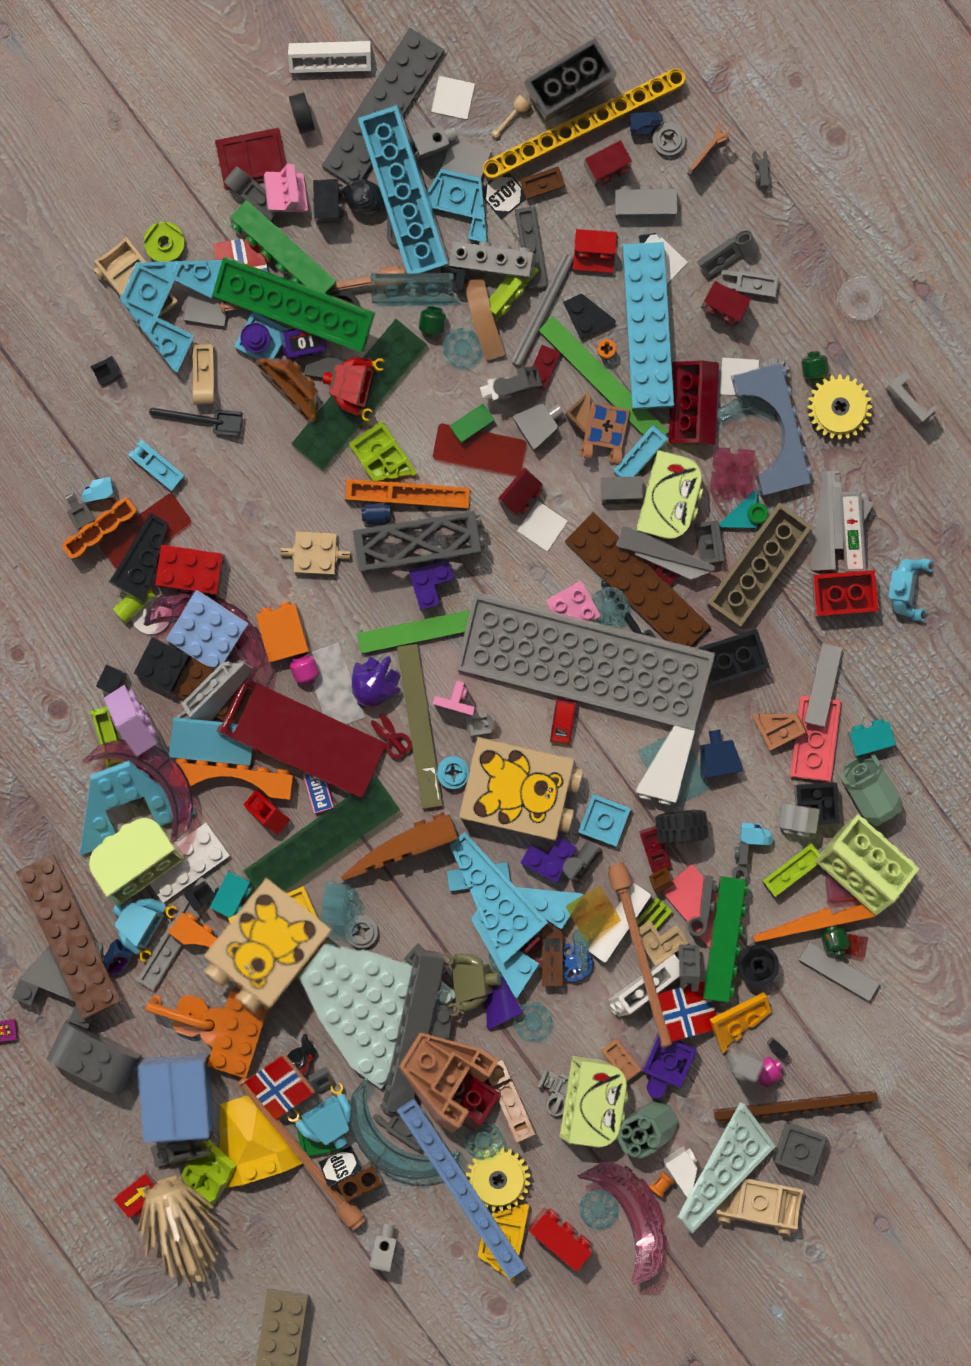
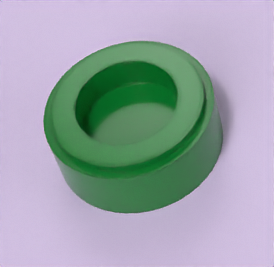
M755 503L749 507L747 516L751 522L760 524L768 518V509L761 503Z

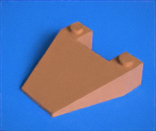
M419 1033L399 1068L434 1121L451 1133H454L469 1112L451 1100L466 1073L483 1083L490 1077L499 1060L482 1049Z

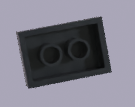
M757 629L697 647V649L715 653L708 677L709 687L769 668Z

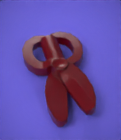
M381 713L379 717L383 726L374 720L371 721V725L378 735L388 739L386 742L387 753L392 758L400 759L404 756V753L411 751L412 741L404 733L395 734L392 722L386 715ZM398 737H402L406 740L408 744L407 748H405V746L401 743ZM391 743L393 744V746L397 749V751H398L400 754H394V753L391 751V749H390V744H391Z

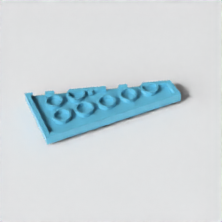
M464 832L450 845V848L500 960L504 964L548 922L467 833Z

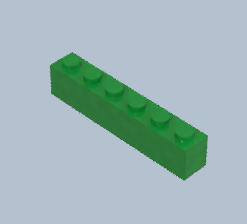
M248 200L230 216L231 228L236 233H242L246 236L245 240L252 247L257 246L261 250V255L267 261L272 260L280 273L289 275L291 277L290 281L327 295L337 287V282Z
M720 876L703 991L704 999L729 1002V998H733L734 986L731 985L732 977H736L737 965H734L735 957H739L740 945H737L738 937L742 936L743 931L740 918L741 916L744 917L746 904H743V897L747 896L749 884H745V879Z

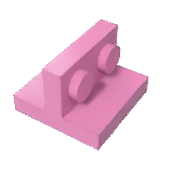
M456 681L451 700L435 696L433 701L435 705L473 715L475 708L459 703L460 699L464 700L467 688L464 687L465 683Z

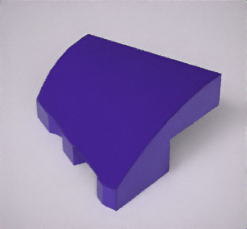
M503 975L501 976L500 985H492L493 992L488 994L486 1000L488 1030L523 1012Z

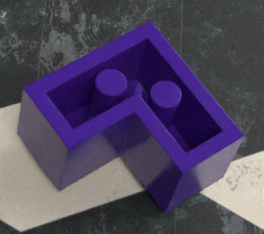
M449 560L409 570L420 611L440 605L435 585L454 580Z
M559 836L549 853L530 844L520 863L556 883L563 872L564 862L571 858L576 846Z

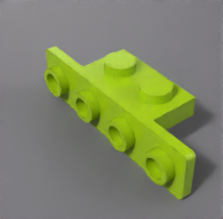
M534 267L533 277L538 273L536 267ZM514 277L505 278L489 298L491 303L490 310L493 312L496 322L509 311L513 301L523 294L524 288L531 280Z

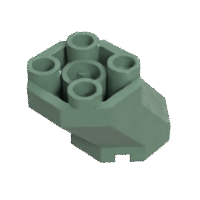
M859 755L845 764V772L842 773L841 771L839 776L868 823L880 826L885 821L901 813L903 802L875 755H871V757Z
M654 1100L640 1107L639 1110L622 1121L617 1138L624 1153L643 1158L656 1152V1149L673 1138L678 1120L671 1106Z

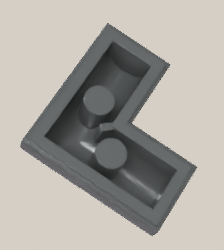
M587 840L575 858H569L564 862L563 871L566 876L576 882H580L602 849Z

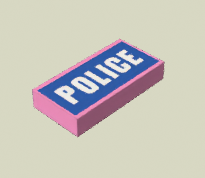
M304 773L303 777L313 812L317 813L334 808L327 783Z

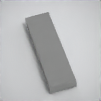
M822 643L804 723L825 727L841 657V647Z
M808 942L799 957L800 961L868 1001L871 1000L880 984L838 958L826 954L824 950Z

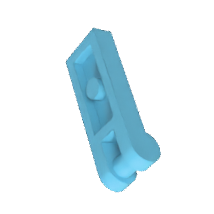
M140 439L137 443V448L134 451L131 450L128 455L173 491L185 475ZM144 451H146V452L149 453V454H148V456L143 460V459L140 457V455H141Z

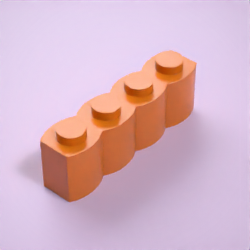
M123 498L116 502L111 510L101 513L95 522L85 525L78 535L69 537L63 543L62 548L71 559L80 558L88 551L89 547L98 545L106 535L117 531L122 523L132 520L139 510L131 499Z

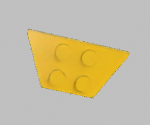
M527 1203L511 1207L510 1210L507 1208L503 1211L491 1213L518 1255H520L529 1204ZM481 1238L478 1257L507 1277ZM515 1276L510 1279L511 1282L515 1281Z

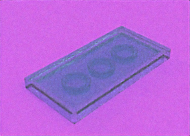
M453 273L371 274L372 303H454Z

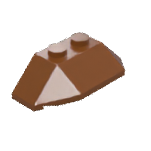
M261 358L254 362L308 423L314 422L317 419V389L314 387L315 383L310 377H305L300 372L301 367L295 361Z

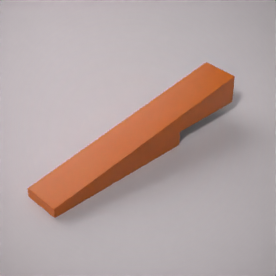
M346 479L344 500L469 508L470 488Z
M862 903L833 914L831 909L826 907L755 934L752 937L755 942L876 917L877 915L872 913Z

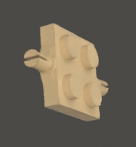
M296 532L293 548L281 547L280 556L293 557L294 573L335 575L337 560H350V551H338L336 545L337 534Z

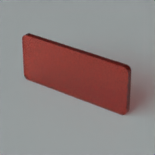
M439 424L433 450V458L435 460L515 476L521 472L526 449L525 440L479 431L461 444L449 428L450 425Z
M169 493L100 543V548L115 569H117L150 513L155 514L168 523L163 543L191 523L190 517L173 494Z

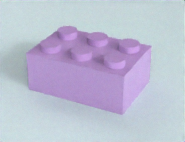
M124 685L104 697L116 728L136 756L158 744L155 738L157 732L152 726L153 723L148 716L149 714L143 704H139L133 690L128 691Z

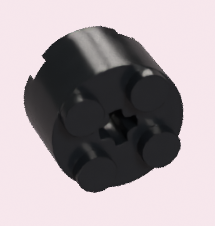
M749 944L740 951L739 957H737V970L740 976L751 985L768 984L778 974L779 961L777 955L765 944ZM761 959L762 967H756L754 969L755 965L753 964V962L755 960L759 961Z

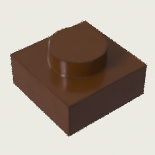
M667 867L649 876L652 888L656 894L675 885L670 870Z

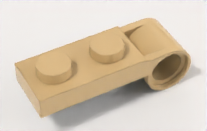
M193 345V405H214V345Z

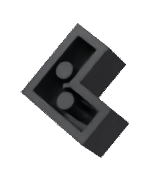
M338 179L313 180V206L316 224L340 223V217H344L343 202H339V197H343L342 184L338 183Z
M837 782L794 784L795 805L816 804V809H820L819 825L840 823Z

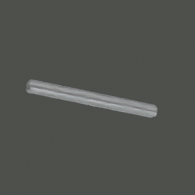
M563 255L511 360L513 364L517 366L522 365L573 262L571 255Z

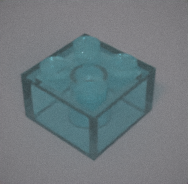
M327 879L320 915L321 922L344 926L346 922L350 921L352 908H348L349 901L352 902L355 888H351L352 883Z

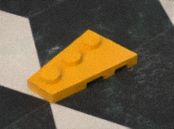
M764 992L710 1019L719 1050L722 1053L728 1050L727 1046L730 1043L742 1038L741 1034L749 1027L753 1028L772 1012Z

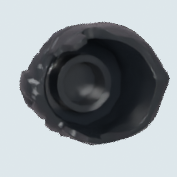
M355 180L352 184H348L343 188L346 202L353 211L363 215H373L385 205L380 187L369 180Z

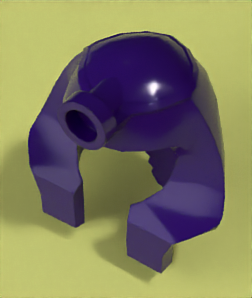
M371 656L364 664L355 663L352 674V694L357 700L359 707H376L387 702L400 692L401 688L396 685L399 673L392 669L388 672L391 663L390 656H386L380 663Z

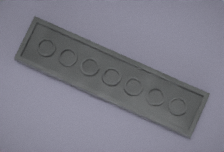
M409 28L323 162L322 167L349 184H352L355 180L363 179L372 162L358 118L396 105L400 107L403 116L443 54L444 49L412 28Z

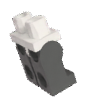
M537 366L516 369L518 375L513 377L487 380L489 385L480 387L483 399H507L513 394H519L543 386Z

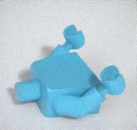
M925 558L921 560L904 559L898 567L893 569L889 601L893 605L894 612L911 617L913 621H925V619H922L921 613H927L925 609H913L912 607L918 570L932 572L933 569L929 568V564L934 562V560Z

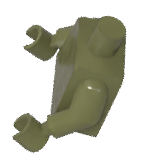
M448 952L442 954V956H450L446 966L452 965L456 1003H459V1005L449 1004L447 1008L451 1006L456 1008V1012L449 1014L450 1016L457 1015L459 1011L465 1012L477 1008L487 1000L488 994L493 992L492 985L501 984L500 973H491L490 965L484 964L482 959L473 954H455L454 956Z

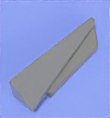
M824 471L822 473L810 569L813 571L835 570V550L843 549L840 471Z
M627 525L623 526L616 544L617 547L635 551V556L689 580L715 571V566Z
M223 662L181 703L185 710L176 717L212 721L252 672L253 668L244 662Z

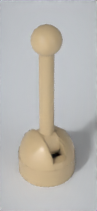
M521 95L514 101L515 110L497 130L492 132L493 138L500 136V132L518 112H526L532 106Z

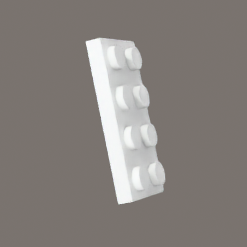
M207 822L176 843L186 859L150 884L163 903L230 856Z

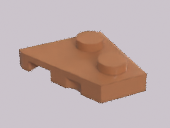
M799 714L752 715L770 751L807 732Z

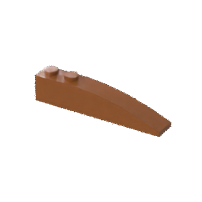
M442 812L434 815V820L427 823L425 819L413 823V828L392 837L356 862L341 876L342 881L366 873L371 869L385 866L390 862L402 860L409 855H416L458 839L450 814L445 816V813Z

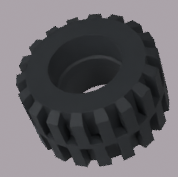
M676 811L659 814L655 817L659 843H687L704 840L709 837L706 811Z

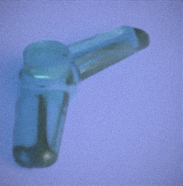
M741 395L717 410V418L719 420L745 410L752 411L771 420L777 417L769 405L752 395Z
M598 913L575 930L572 935L576 966L580 970L584 971L588 967V940L608 920L606 914Z

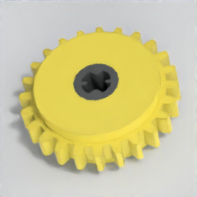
M841 374L838 375L837 379L832 375L829 382L824 378L822 381L823 385L817 383L816 387L818 390L811 391L814 397L808 398V401L812 402V405L807 406V409L812 410L808 417L814 418L811 425L817 423L816 431L822 429L823 436L830 433V439H833L834 435H837L838 440H841L842 435L848 439L849 433H852L854 436L857 435L856 429L862 431L863 427L861 424L867 425L868 421L865 418L872 415L867 412L868 409H872V405L867 403L872 400L871 397L866 398L865 396L869 391H862L861 388L864 384L856 385V378L852 382L849 381V375L845 379H842ZM836 402L844 404L843 412L835 410Z
M493 1146V1151L485 1148V1154L479 1151V1158H472L474 1165H468V1168L471 1169V1172H466V1176L470 1177L468 1179L483 1203H485V1206L487 1208L489 1205L492 1206V1211H495L496 1207L503 1211V1206H507L510 1210L511 1203L517 1206V1199H524L522 1192L528 1193L525 1185H530V1181L526 1180V1178L530 1177V1173H525V1170L529 1167L528 1165H522L525 1159H518V1152L514 1155L511 1154L512 1148H509L507 1152L504 1151V1146H501L500 1150ZM498 1174H501V1179L504 1180H499L498 1183H495V1178L492 1177H497Z

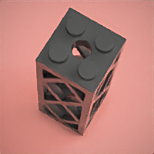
M475 511L352 530L359 571L365 572L481 553V548H485L483 535L478 534V528H481L480 515H475ZM466 519L467 529L451 523V521ZM432 525L417 538L397 531ZM441 525L464 534L446 550L423 541ZM379 533L364 546V535ZM389 533L412 542L393 559L370 550ZM469 538L470 548L455 550ZM417 545L437 552L436 554L402 559ZM366 554L386 562L367 565Z

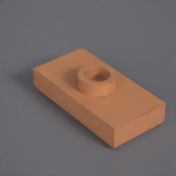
M617 1037L601 1049V1052L608 1061L624 1074L626 1082L642 1071Z

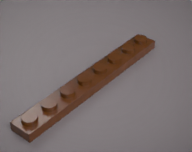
M872 1090L746 1105V1107L753 1116L759 1115L760 1118L771 1117L772 1113L779 1112L780 1115H791L792 1111L800 1110V1113L812 1112L813 1108H820L821 1111L832 1110V1106L841 1105V1108H850L855 1103H861V1106L873 1105V1101H878L877 1092ZM737 1107L713 1109L714 1119L719 1120V1123L730 1122Z

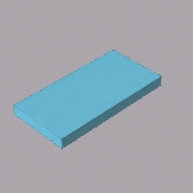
M173 717L169 757L250 766L252 748L217 733L218 727L223 722ZM231 723L229 730L234 732L238 724Z

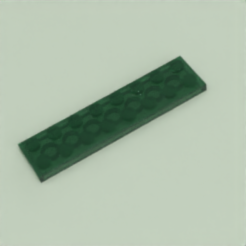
M397 319L392 322L363 357L370 358L372 361L381 358L385 362H376V366L384 370L381 372L373 371L366 404L361 409L369 408L373 411L427 346L424 341ZM331 395L317 412V419L314 422H309L291 444L320 469L324 470L365 420L361 415L356 416L342 410L334 401V395ZM365 411L364 417L367 418L371 412Z
M376 776L370 780L362 798L350 794L248 866L243 872L256 890L267 878L284 892L395 814L400 808Z

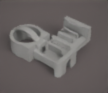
M544 1069L537 1087L543 1088L545 1086L550 1088V1092L554 1091L546 1102V1108L551 1115L559 1116L563 1114L564 1106L558 1113L556 1111L561 1100H563V1105L565 1104L569 1076L561 1073L560 1076L562 1078H559L558 1074ZM557 1098L555 1106L551 1111L549 1109V1102L551 1099Z

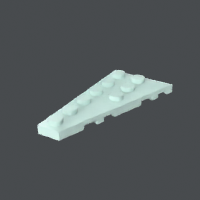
M741 1102L678 1215L679 1220L691 1233L776 1147L746 1105Z

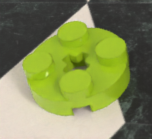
M160 222L148 228L144 236V246L147 254L157 262H171L178 259L183 253L185 238L180 228L175 224ZM168 237L170 245L168 247H160L161 242L159 240Z

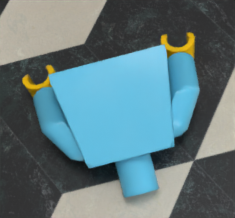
M138 899L135 903L129 901L126 906L116 904L112 913L119 917L115 927L118 929L122 945L134 954H139L142 962H147V959L142 954L148 953L152 956L151 950L146 948L165 916L162 913L165 912L169 918H174V916L168 914V910L170 908L178 910L175 906L170 905L166 907L164 903L154 899Z
M338 1083L341 1090L335 1092L331 1086L332 1097L302 1116L298 1111L293 1110L297 1114L294 1120L289 1115H287V1118L292 1123H296V1128L305 1138L316 1143L322 1141L324 1145L333 1142L336 1148H341L347 1143L343 1134L349 1131L348 1124L351 1121V1106L346 1095L342 1094V1084Z

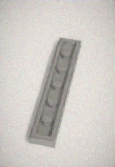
M202 876L199 877L195 886L206 879ZM206 880L212 891L215 892L218 886ZM187 899L185 900L138 976L137 982L152 991L155 990L183 944L169 934L168 930L182 912L186 914L189 911L199 918L208 902L200 909L194 911Z

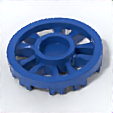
M577 943L564 945L563 955L567 956L566 960L563 959L565 962L563 969L567 967L568 970L563 974V979L571 982L583 980L589 975L593 966L590 952L586 947ZM570 947L571 954L567 955L564 949ZM575 947H578L577 955L573 954ZM583 949L587 955L579 957V953ZM582 959H589V962L582 963ZM582 965L589 967L586 973L581 970L580 967ZM578 969H579V971H580V973H581V975H582V976L579 977V978H578V975H577V973H576V970H578ZM569 971H574V978L567 977Z

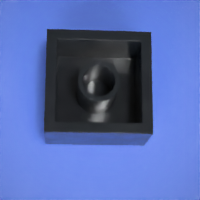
M152 637L133 674L172 692L190 655Z

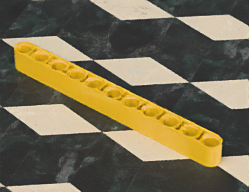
M677 68L672 69L489 159L483 165L484 176L488 180H496L679 90L684 85L685 73ZM678 75L681 78V82L674 84L671 82L670 77ZM660 84L663 87V91L655 93L652 90V85ZM636 93H642L645 99L642 102H637L633 96ZM623 102L626 105V109L618 111L615 108V104ZM599 111H605L608 114V118L600 120L596 114ZM587 120L590 124L589 128L581 129L578 126L579 121ZM568 129L571 132V136L563 138L560 135V131ZM544 138H550L553 141V145L547 148L542 145L541 141ZM526 147H531L535 153L528 157L524 155L523 150ZM513 156L516 159V163L509 166L505 163V158ZM489 165H495L498 168V172L490 175L486 169Z

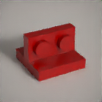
M576 229L573 271L613 274L617 232Z

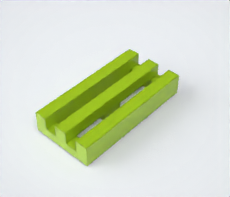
M656 897L636 920L637 924L639 925L657 903L660 907L645 922H652L665 909L666 912L654 924L656 929L669 916L672 910Z

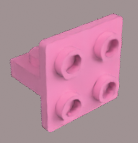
M286 164L281 172H265L264 182L268 211L307 212L303 173L295 172L294 164Z
M582 581L546 600L552 612L587 621H593L600 617V613Z

